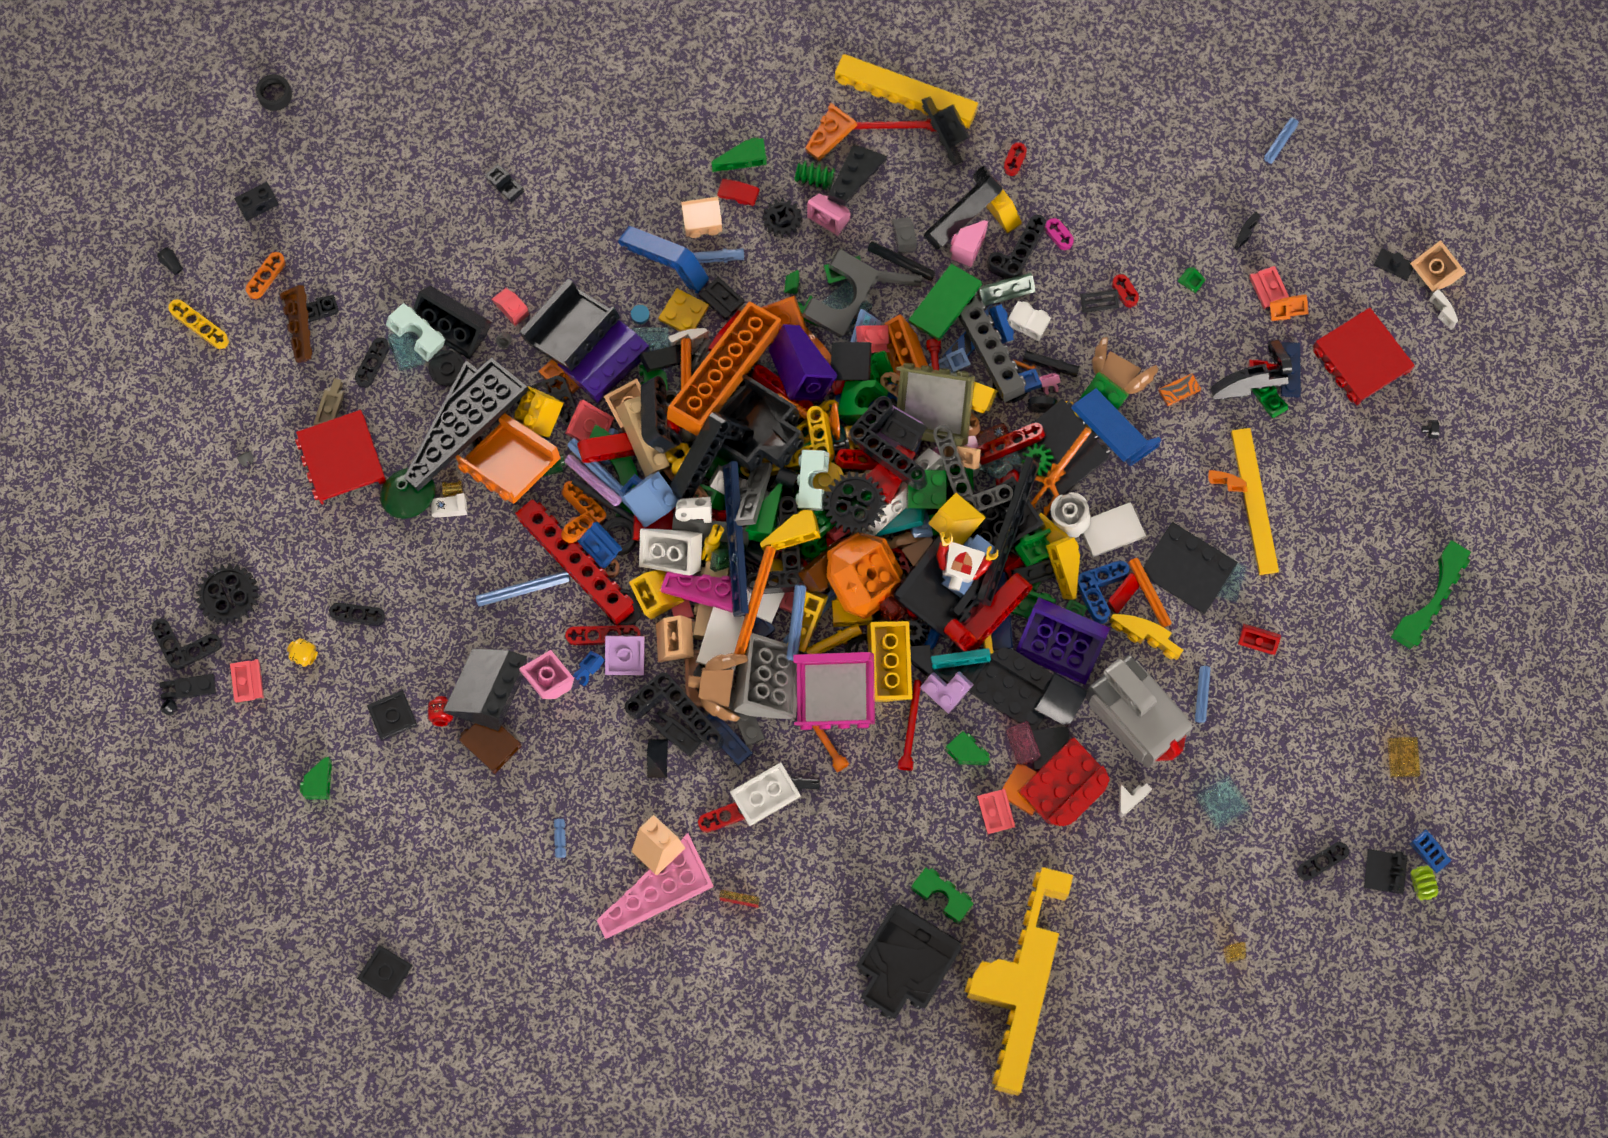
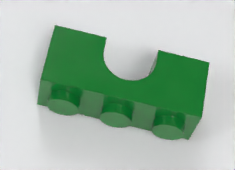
M925 867L912 884L911 890L926 901L934 893L944 894L947 897L948 905L943 910V914L959 925L974 904L971 901L972 898L965 892H958L952 882L948 880L943 881L939 878L940 874L934 869L930 868L929 870Z

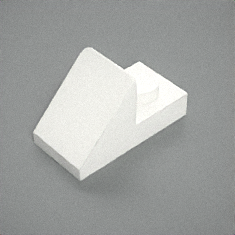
M1147 783L1143 787L1141 785L1136 787L1131 792L1133 796L1123 785L1120 786V818L1126 815L1151 792L1152 788Z

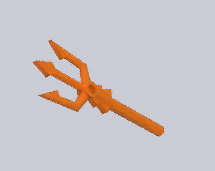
M1085 427L1058 465L1052 464L1047 477L1036 475L1035 480L1044 483V486L1031 502L1034 509L1036 508L1035 504L1048 487L1054 495L1048 506H1044V516L1048 515L1053 501L1059 496L1055 483L1060 480L1061 476L1066 474L1063 469L1090 435L1091 430Z

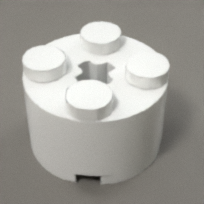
M1074 492L1066 495L1062 494L1056 497L1051 505L1053 523L1069 537L1077 538L1089 527L1091 522L1090 510L1086 499L1082 495Z

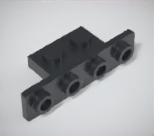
M931 97L922 99L923 110L929 115L931 125L937 131L939 141L945 147L949 161L954 165L962 163L963 160L955 145L970 138V135L954 104L938 112Z

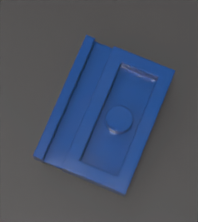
M594 522L591 528L577 541L603 569L607 568L618 552L622 550V547L598 522Z

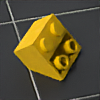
M527 386L529 391L521 398L513 419L536 434L550 438L564 403L553 396Z
M655 570L646 572L629 581L644 614L651 620L684 602L683 598L661 592L667 571Z

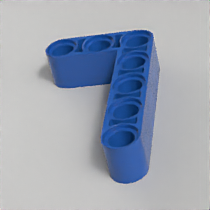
M628 226L618 239V243L622 247L626 246L627 250L675 269L687 288H692L696 294H699L709 280V276L694 254L683 246L632 226Z

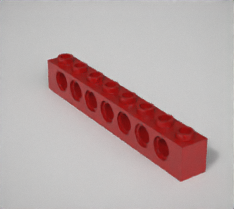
M531 499L515 513L519 522L559 565L567 571L616 625L620 624L634 612L633 600L627 594L624 596L620 592L621 588L619 585L607 578L608 574L603 568L598 569L596 567L595 560L589 554L586 556L582 552L584 549L577 541L574 543L564 541L561 537L563 529L558 526L559 522L553 515H547L545 512L547 510L542 503H536ZM539 518L543 519L540 524L534 523ZM549 532H556L554 536L547 537ZM568 545L567 549L559 550L560 546ZM574 558H580L578 563H571ZM587 571L593 572L589 577L584 576ZM600 584L606 585L603 590H597L596 588ZM611 598H618L616 603H609Z

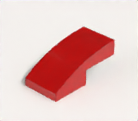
M722 179L717 196L722 199L736 200L739 204L754 206L760 189L746 183Z

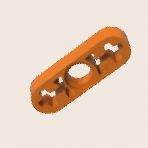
M280 252L271 253L246 285V292L250 298H260L284 268L286 261ZM279 258L280 263L274 264L273 259L277 260ZM270 272L271 276L269 279L263 280L261 279L262 273ZM257 287L259 291L252 293L251 288Z

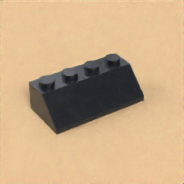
M431 285L419 291L413 307L415 313L421 319H425L435 331L443 335L446 346L468 359L473 356L483 342L492 323Z

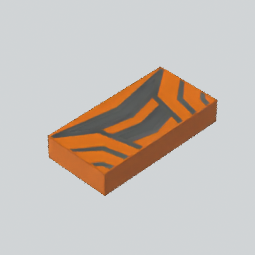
M1192 373L1159 388V393L1167 406L1201 391Z

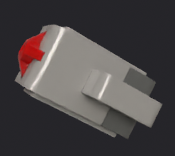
M1129 655L1122 660L1117 659L1103 671L1104 675L1089 686L1086 695L1089 706L1139 763L1142 762L1146 768L1149 769L1158 761L1174 760L1183 752L1185 739L1192 730L1188 717L1137 660L1135 661Z

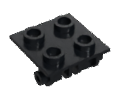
M1368 849L1364 888L1404 894L1408 855H1403V852L1400 851L1390 853Z

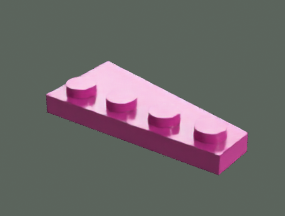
M672 572L666 573L661 587L662 593L733 613L730 576L710 577V575L704 574L702 576H693Z

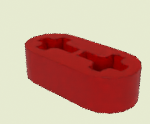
M1014 143L1010 148L1003 167L1004 172L1008 176H1015L1020 171L1027 152V148L1023 143ZM1018 148L1021 149V153H1019L1018 157H1015ZM1014 161L1015 166L1012 170H1010L1009 166H1011L1012 162Z
M1123 274L1116 275L1112 281L1113 289L1118 290V297L1124 306L1134 307L1139 300L1138 292L1127 276ZM1118 280H1119L1120 282H1123V281H1124V285H1123V286H1124L1125 289H1123V287H1122L1121 285H1118V286H1117ZM1127 293L1130 297L1134 296L1133 302L1131 300H1126Z

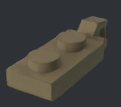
M334 378L331 388L327 387L324 390L314 420V426L337 418L344 397V391L341 390L343 386L342 380Z

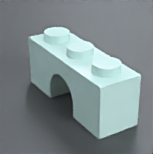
M403 303L388 316L386 326L399 337L406 332H414L419 336L414 350L427 362L443 348L445 342L443 335L435 331L425 319H421L411 307Z
M802 450V455L799 456L801 471L797 477L799 493L796 495V504L802 510L824 511L823 507L826 504L823 502V499H826V491L815 489L813 478L818 473H828L829 453L819 450Z

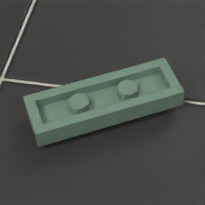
M1031 273L984 285L978 289L980 300H982L984 306L1036 292Z

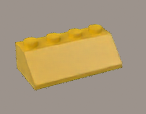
M909 621L870 622L867 625L868 652L874 654L875 702L912 699Z

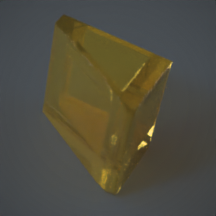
M1245 942L1231 944L1223 948L1226 962L1230 963L1246 958Z

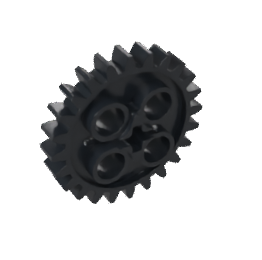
M848 472V478L840 475L841 481L834 479L835 486L828 485L831 492H825L828 498L823 499V502L828 505L823 507L824 511H830L826 514V517L832 518L830 520L831 525L837 523V530L843 527V533L850 529L851 535L854 534L855 530H858L859 534H861L863 528L869 532L868 526L871 525L875 528L874 521L881 522V518L878 515L885 514L881 509L886 507V503L881 502L886 499L885 495H880L884 492L883 488H878V481L873 483L872 476L867 480L866 473L862 477H859L858 472L855 473L854 477L851 476L850 472ZM847 488L854 489L850 495L844 494V491ZM863 495H872L869 501L862 500ZM855 500H857L858 504L852 506L851 502L854 503ZM842 505L847 507V510L843 513L837 511L838 507ZM860 511L866 513L862 519L855 517Z
M231 563L225 568L221 564L220 570L213 567L214 573L206 572L209 576L208 578L201 577L204 583L197 584L201 590L196 591V594L200 596L196 601L200 604L198 608L204 610L202 614L205 617L208 616L210 621L215 619L216 624L219 625L222 620L225 626H227L228 621H231L235 625V619L242 622L243 615L249 618L247 612H254L251 606L258 605L254 599L260 597L256 593L260 589L255 585L257 583L256 579H252L253 575L251 572L247 573L246 568L240 570V566L236 565L233 569ZM231 579H237L234 585H228ZM221 580H223L226 589L229 591V595L236 606L235 609L232 608L230 601L226 597V593L220 584ZM213 588H219L216 594H211ZM245 595L242 601H236L238 596ZM227 604L226 609L219 610L220 605Z

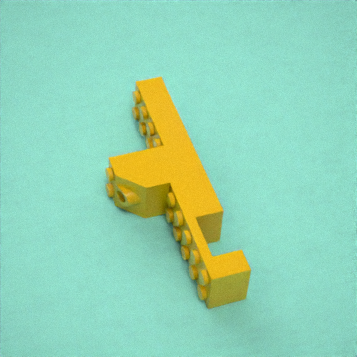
M1044 867L1041 868L1040 872L1036 871L1032 883L1035 891H1031L1027 906H1030V911H1026L1022 924L1026 928L1025 930L1022 929L1018 944L1021 945V948L1017 949L1013 963L997 959L992 963L982 961L972 978L968 977L964 992L968 993L967 998L1011 1010L1006 1023L1010 1027L1009 1030L1004 1032L1002 1044L1005 1047L1004 1050L999 1052L997 1064L1000 1065V1068L994 1072L992 1084H995L994 1090L1016 1096L1021 1093L1059 933L1037 928L1036 924L1043 895L1065 901L1069 895L1073 875Z

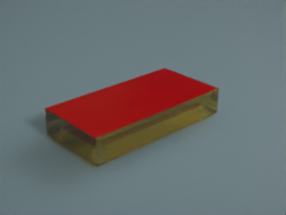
M720 890L719 900L759 908V897Z

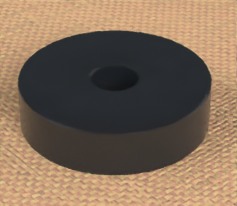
M1034 396L1028 399L1027 408L1034 413H1045L1058 401L1049 396Z

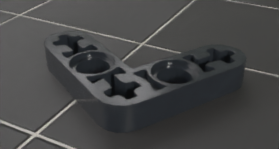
M554 376L530 386L534 389L544 386L546 394L555 397L559 401L563 397L570 399L569 406H562L560 411L562 421L568 427L570 416L567 412L564 414V411L573 408L574 410L570 411L573 416L577 405L567 380L562 376ZM556 380L563 382L561 389L557 387L550 389L548 383L550 386L556 385Z
M159 618L152 623L151 628L167 663L174 670L183 669L217 652L222 646L221 639L216 634H208L181 648L167 620ZM159 624L166 625L163 629L167 635L163 636L162 632L157 630ZM210 639L216 641L214 647L208 645L210 644ZM167 640L174 641V646L171 649L164 647V643ZM201 643H203V645L206 646L205 649L207 651L204 652V649L200 645ZM194 647L200 649V653L196 657L190 656V650ZM175 652L178 658H182L179 660L180 664L172 663L175 659L170 653Z

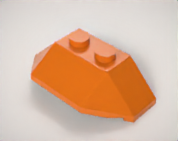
M900 314L885 322L884 325H888L889 336L887 349L890 350L886 354L894 373L900 376V371L896 370V368L904 363H913L915 367L919 368L924 365L928 366L918 336L905 318Z

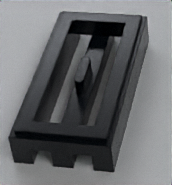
M1117 289L1080 294L1082 313L1119 308ZM1114 294L1113 297L1085 300V298ZM1114 301L1115 303L1086 308L1087 304Z

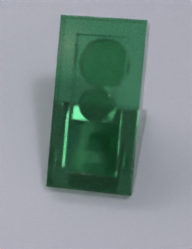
M719 541V547L716 551L712 552L710 564L712 571L717 572L730 568L728 542Z

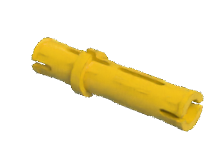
M855 623L808 647L806 652L807 654H822L838 645L846 644L847 641L861 635L862 632L858 624Z

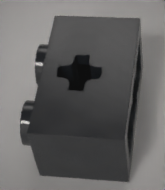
M268 182L234 198L246 221L279 205Z

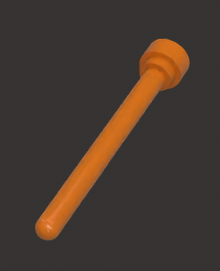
M812 726L832 757V766L835 771L839 772L849 765L846 757L838 754L823 729H819V726Z

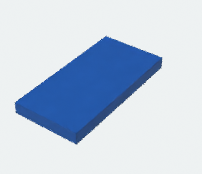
M1097 389L1091 391L1071 407L1123 462L1148 443L1145 437Z

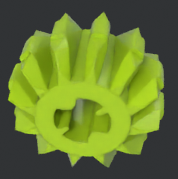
M1428 865L1417 867L1411 871L1412 885L1420 900H1429L1438 895L1437 881L1432 869Z

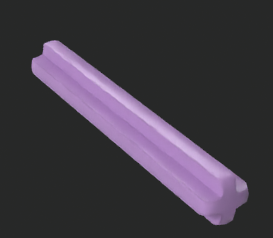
M567 456L565 463L613 506H618L622 502V498L575 456Z

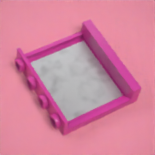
M873 653L793 655V662L797 663V722H794V725L800 726V730H812V726H819V729H831L832 725H838V729H850V725H857V728H869V724H875Z

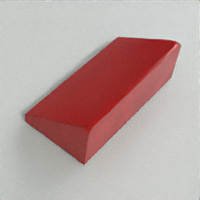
M1133 573L1128 575L1107 602L1109 609L1116 614L1121 611L1140 587Z
M1243 623L1238 645L1275 655L1281 635Z

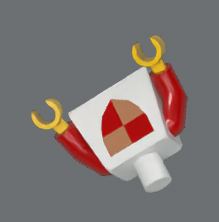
M944 532L940 534L942 542H940L937 560L940 569L943 570V575L951 577L948 588L959 591L962 581L969 583L972 580H977L987 571L992 561L998 557V550L995 554L989 553L992 546L987 548V556H984L985 552L954 543L951 533L948 539H944Z

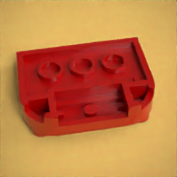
M1072 737L1018 790V793L1045 822L1054 826H1067L1072 824L1104 793L1110 778L1105 767L1100 766L1075 737Z

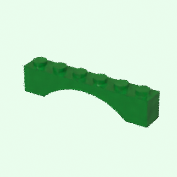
M1452 540L1447 544L1438 559L1439 582L1432 600L1423 609L1403 617L1391 638L1409 649L1414 645L1418 646L1423 639L1421 633L1423 630L1427 631L1433 622L1430 620L1432 615L1439 613L1442 608L1440 602L1442 599L1446 600L1452 591L1449 589L1451 584L1458 582L1461 577L1459 571L1461 568L1465 569L1471 559L1468 557L1471 551Z

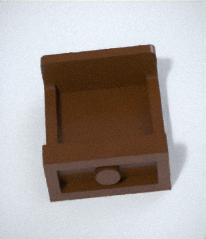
M475 723L470 729L466 728L461 733V738L459 739L460 743L486 765L494 775L522 747L520 742L502 726L497 731Z

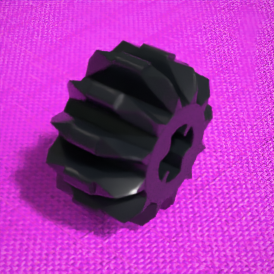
M909 616V630H912V632L913 630L916 631L915 636L910 635V644L916 646L917 643L918 646H923L922 641H927L928 637L926 634L929 632L928 629L924 628L926 623L922 622L919 624V618L913 621V618Z

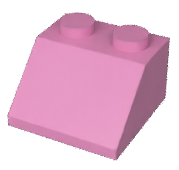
M819 193L807 202V218L837 236L850 220L848 208L828 200V196H823Z
M984 220L960 229L958 235L954 234L950 248L952 260L972 267L986 237L988 221Z
M551 650L519 669L542 699H556L572 688L574 677Z

